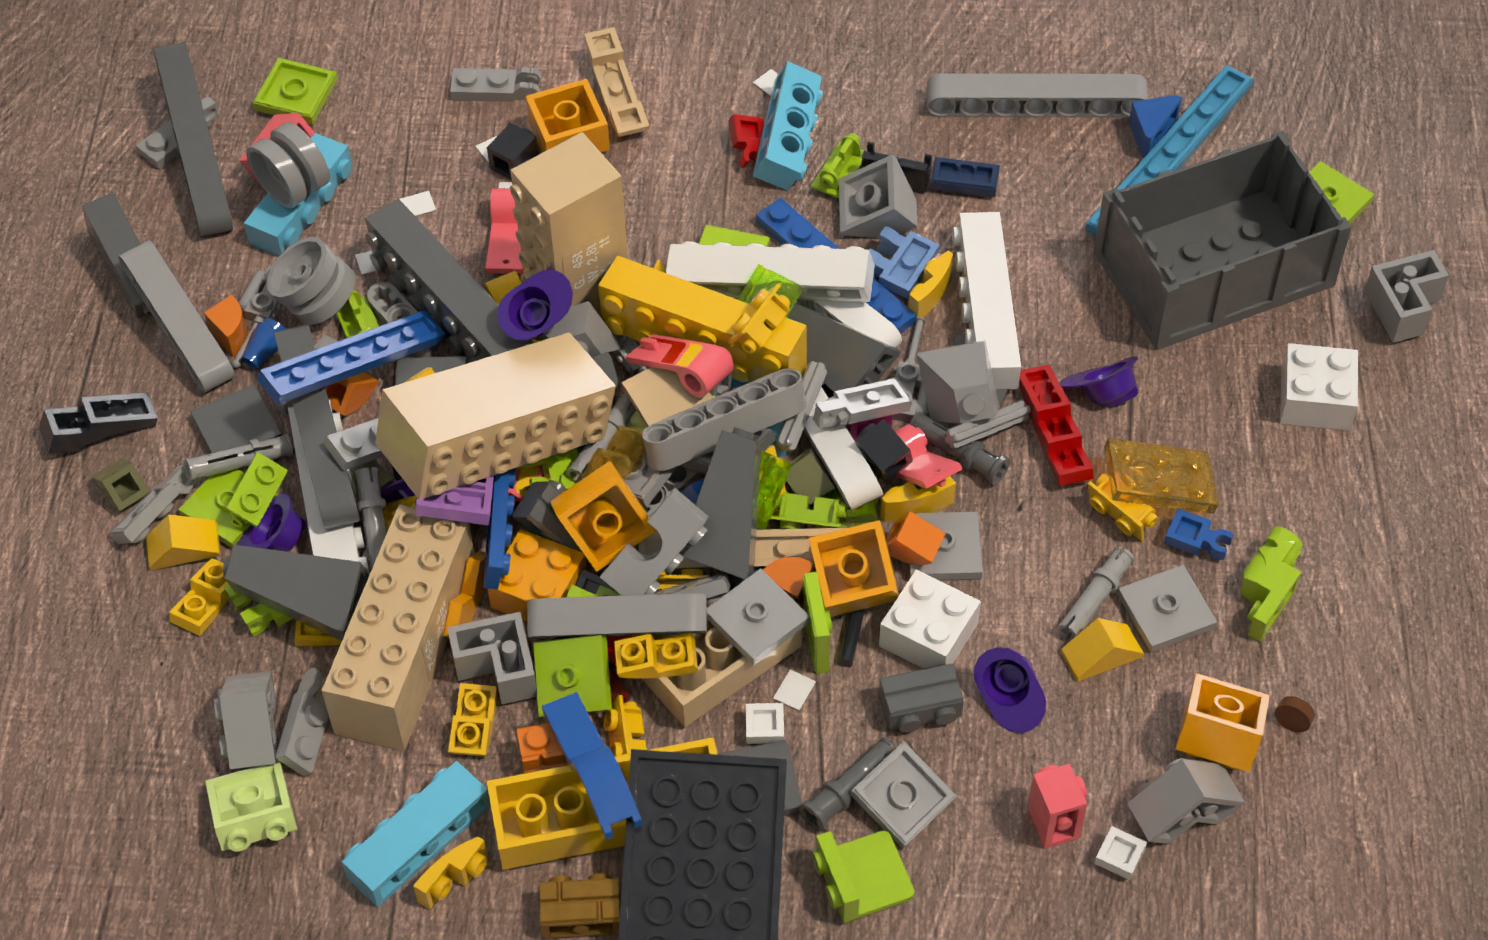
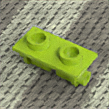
M850 133L844 136L841 142L839 141L812 183L811 188L839 198V178L855 172L861 167L864 150L860 149L859 136Z
M353 289L344 306L336 312L347 338L379 327L366 296L360 297L359 292Z
M257 452L226 507L230 511L231 524L236 527H242L244 524L250 523L258 527L288 470Z
M784 492L783 495H776L774 506L775 509L780 510L779 516L771 515L770 519L780 521V528L801 529L802 524L815 525V528H847L846 525L839 524L840 517L846 518L848 505L841 503V499L815 497L814 509L808 510L809 496L789 494L787 492Z

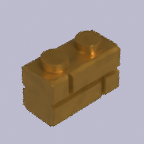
M597 873L590 875L585 880H572L568 876L559 875L551 877L549 882H540V924L543 939L619 934L621 905L618 878H611L608 874Z

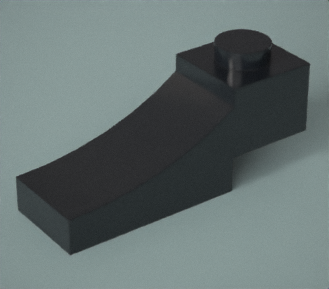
M148 392L81 397L78 407L44 409L39 430L48 454L83 451V447L90 443L115 434L153 428L156 426L158 417Z

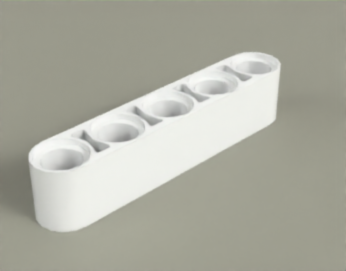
M790 299L895 348L902 342L898 329L866 302Z
M821 387L803 431L845 503L848 505V508L852 511L882 496L883 492L874 473L845 425H840L838 422L834 427L819 428L813 420L816 403L828 399Z

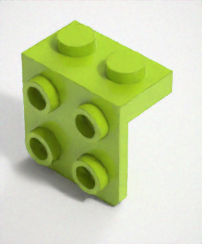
M831 831L816 836V851L812 852V860L817 873L824 875L828 885L826 886L828 900L833 909H838L843 923L913 899V885L892 837L887 831H880L838 846Z

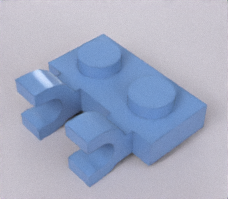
M885 226L879 234V239L882 241L877 246V251L886 255L894 254V256L889 260L875 250L869 249L875 264L873 278L879 277L878 282L886 289L908 299L912 289L923 277L926 264L937 256L940 245L912 231L909 232L907 237H904L892 228Z

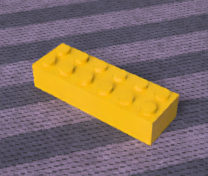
M618 255L598 285L602 320L613 334L624 335L640 343L642 338H649L652 334L724 347L733 358L734 368L732 377L740 382L750 383L778 370L789 368L795 369L803 375L807 368V325L784 317L780 324L773 329L764 321L763 324L773 333L759 352L748 354L742 349V343L738 339L730 345L727 344L735 333L731 329L732 325L744 312L749 314L754 308L748 303Z
M714 737L650 749L652 751L718 755ZM631 753L614 756L629 787ZM569 765L487 781L503 870L625 846L626 819L610 825L613 837L606 840L598 824L586 789L576 770H571Z

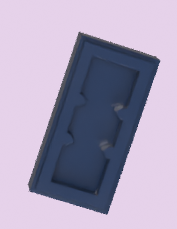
M935 157L930 189L995 197L1000 165Z

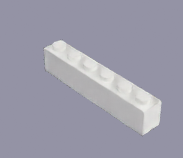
M1000 212L960 213L958 227H953L952 241L953 247H959V252H956L955 256L956 272H962V277H959L958 283L959 297H965L966 303H962V322L969 325V329L965 330V344L986 340L995 388L1018 389L1021 362Z
M686 241L682 244H670L666 273L729 297L754 298L762 288L768 291L780 283L781 286L776 291V294L784 295L788 299L870 302L875 264L870 251L857 246L847 247L846 249H831L823 245H817L813 248H798L790 244H784L780 247H765L757 243H751L747 246H732L724 242H718L714 245H700L696 242Z
M290 407L288 411L313 555L361 562L370 575L367 557H360L358 551L359 548L365 547L361 526L354 528V524L349 523L324 529L294 408ZM332 412L337 432L342 431L343 426L340 412ZM347 469L351 487L353 490L354 485L350 469Z

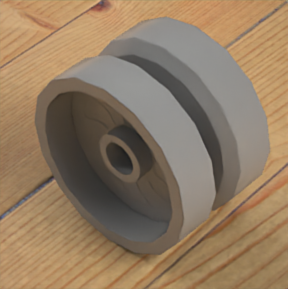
M285 122L271 131L270 140L267 138L260 139L247 148L246 155L253 174L270 197L287 209L293 208L305 200L307 191L316 192L329 183L330 173L323 155L310 137L291 122Z
M316 237L299 240L288 247L277 258L267 278V290L283 306H287V309L302 324L308 325L321 323L333 316L344 306L352 294L355 284L354 271L339 256H336L320 238Z

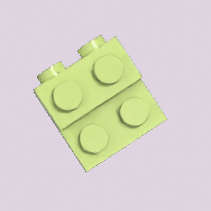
M279 760L276 761V764L255 766L205 781L214 828L222 851L229 849L237 852L243 851L253 842L267 838L275 841L281 840L287 836L288 832L298 830L283 769Z

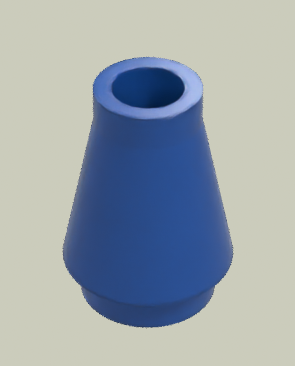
M265 318L263 322H258L247 349L241 357L242 361L249 367L258 370L278 350L274 332L286 329L271 318Z

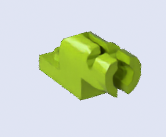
M1279 526L1272 529L1265 539V545L1258 548L1241 577L1240 593L1254 603L1247 617L1248 620L1252 621L1248 636L1260 643L1295 593L1301 571L1295 569L1294 566L1297 557L1301 553L1300 550L1303 544L1293 532Z

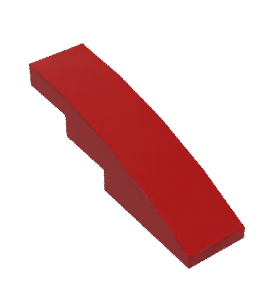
M1050 365L1021 370L1019 378L1021 393L1025 404L1031 408L1029 416L1059 486L1093 479V466L1082 448V435L1071 416V404Z

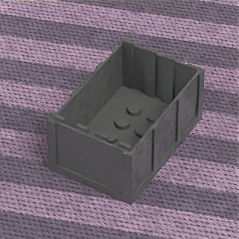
M1284 131L1272 134L1269 139L1234 151L1228 149L1219 152L1216 157L1173 172L1170 170L1161 172L1156 178L1121 190L1112 189L1103 193L1094 254L1156 351L1335 286L1352 226L1345 217L1342 218L1336 208L1331 204L1321 187L1309 173V170L1290 146V139Z

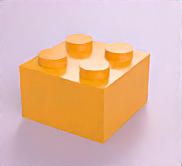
M587 79L525 96L528 122L533 134L537 138V143L542 153L581 132L587 136L600 152L610 150L608 123Z
M608 461L550 501L558 519L596 571L611 563L627 543L634 547L657 531L647 522L650 518L648 513L611 461Z
M880 520L809 538L826 610H829L831 617L896 601L899 591Z
M520 529L506 554H511L508 576L501 575L498 590L487 588L490 606L492 609L505 614L520 612L522 620L527 622V600L566 598L571 585H576L582 570H587L586 556L583 552Z
M1196 673L1184 708L1176 750L1185 752L1194 758H1205L1221 763L1230 769L1250 772L1263 737L1270 695Z

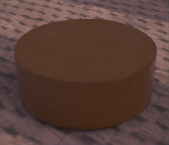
M1287 696L1280 700L1275 710V718L1283 727L1293 732H1305L1310 728L1315 718V712L1305 700L1294 696Z

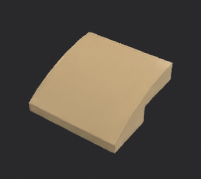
M650 367L621 382L623 391L639 412L645 428L713 398L710 392L703 398L691 395L683 387L676 371Z

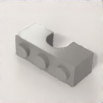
M674 488L647 521L661 536V550L654 554H644L627 543L604 570L600 578L622 596L653 595L660 586L656 579L664 570L669 574L674 571L684 558L680 551L686 544L690 543L694 547L708 531L703 525L709 516Z

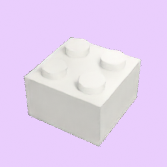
M1288 343L1281 367L1280 424L1350 431L1358 407V350Z
M915 570L880 624L879 647L923 669L953 664L978 625L981 601L921 571Z

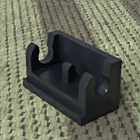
M868 141L867 151H864L862 155L861 168L890 155L876 153L875 143ZM925 153L924 163L896 157L912 192L924 194L932 171V155Z

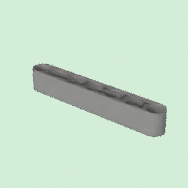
M941 73L931 76L926 83L928 112L938 117H1130L1132 102L1148 99L1147 80L1138 74Z

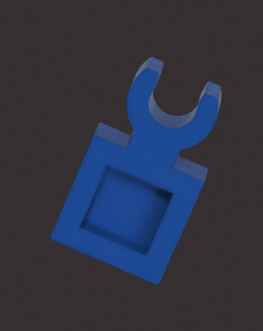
M1178 508L1166 533L1164 544L1198 556L1201 548H1203L1213 558L1224 560L1227 549L1219 546L1217 543L1221 542L1231 545L1233 534L1225 529L1213 531L1210 529L1211 520Z

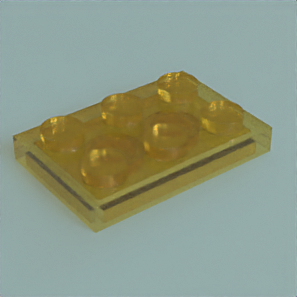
M1114 438L1107 439L1104 445V452L1113 501L1173 509L1179 508L1210 514L1215 513L1219 503L1207 451Z

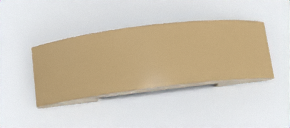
M615 27L584 34L596 83L617 136L621 137L649 130V123L642 103L637 99L623 59V50Z

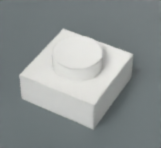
M783 703L746 704V744H768L784 740Z
M1111 826L1096 856L1095 864L1131 880L1146 849L1147 842Z

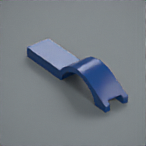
M575 692L542 705L544 717L570 769L576 770L586 789L598 824L606 840L613 837L610 825L630 817L635 828L643 825L617 760L611 750L604 745L578 693Z

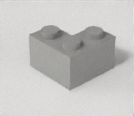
M1434 250L1371 267L1364 292L1393 343L1424 335L1432 313L1429 303L1441 300L1449 275Z
M520 612L447 627L458 681L495 673L501 704L537 697L535 674Z
M272 671L227 676L223 688L218 690V699L214 700L215 717L217 722L223 721L225 735H220V751L222 758L228 757L230 769L276 764L277 759L275 756L278 744L274 714L277 704Z
M1180 758L1169 763L1165 767V773L1155 781L1142 785L1137 791L1138 795L1127 804L1149 842L1170 844L1197 822L1219 824L1242 806L1245 801L1222 764Z

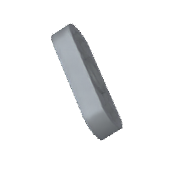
M376 283L367 292L368 303L373 314L383 325L393 322L398 316H410L418 313L397 288L390 283ZM378 298L389 299L391 307L388 309L386 302L382 299L378 300ZM438 344L410 355L415 358L430 357L437 351Z

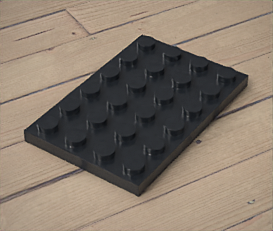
M631 749L629 790L643 825L635 828L631 818L626 819L618 940H778L787 759Z

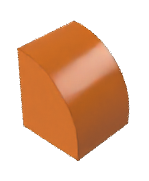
M231 294L205 311L204 316L213 337L234 357L247 337V328L241 306Z
M363 372L325 386L332 409L340 412L343 416L355 412L371 396L378 380Z
M909 511L896 520L886 539L889 554L897 560L913 565L931 564L946 533Z
M784 557L773 561L763 571L790 597L801 601L803 598L802 576H804V573L816 572L814 563L803 558Z

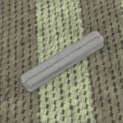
M812 361L807 365L802 377L806 408L801 413L784 420L776 439L778 448L782 451L792 452L798 444L827 374L825 365L821 362Z
M1017 401L1000 408L994 418L966 422L949 428L946 431L945 442L949 443L953 449L959 448L1028 420L1031 408L1024 401Z

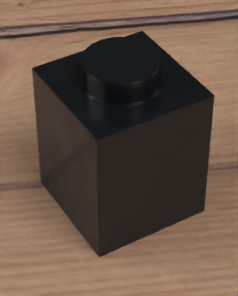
M509 123L487 146L489 168L512 180L511 169L538 155L536 136L528 129Z
M884 419L878 424L872 423L866 426L856 440L857 447L866 462L884 483L913 462L909 447Z

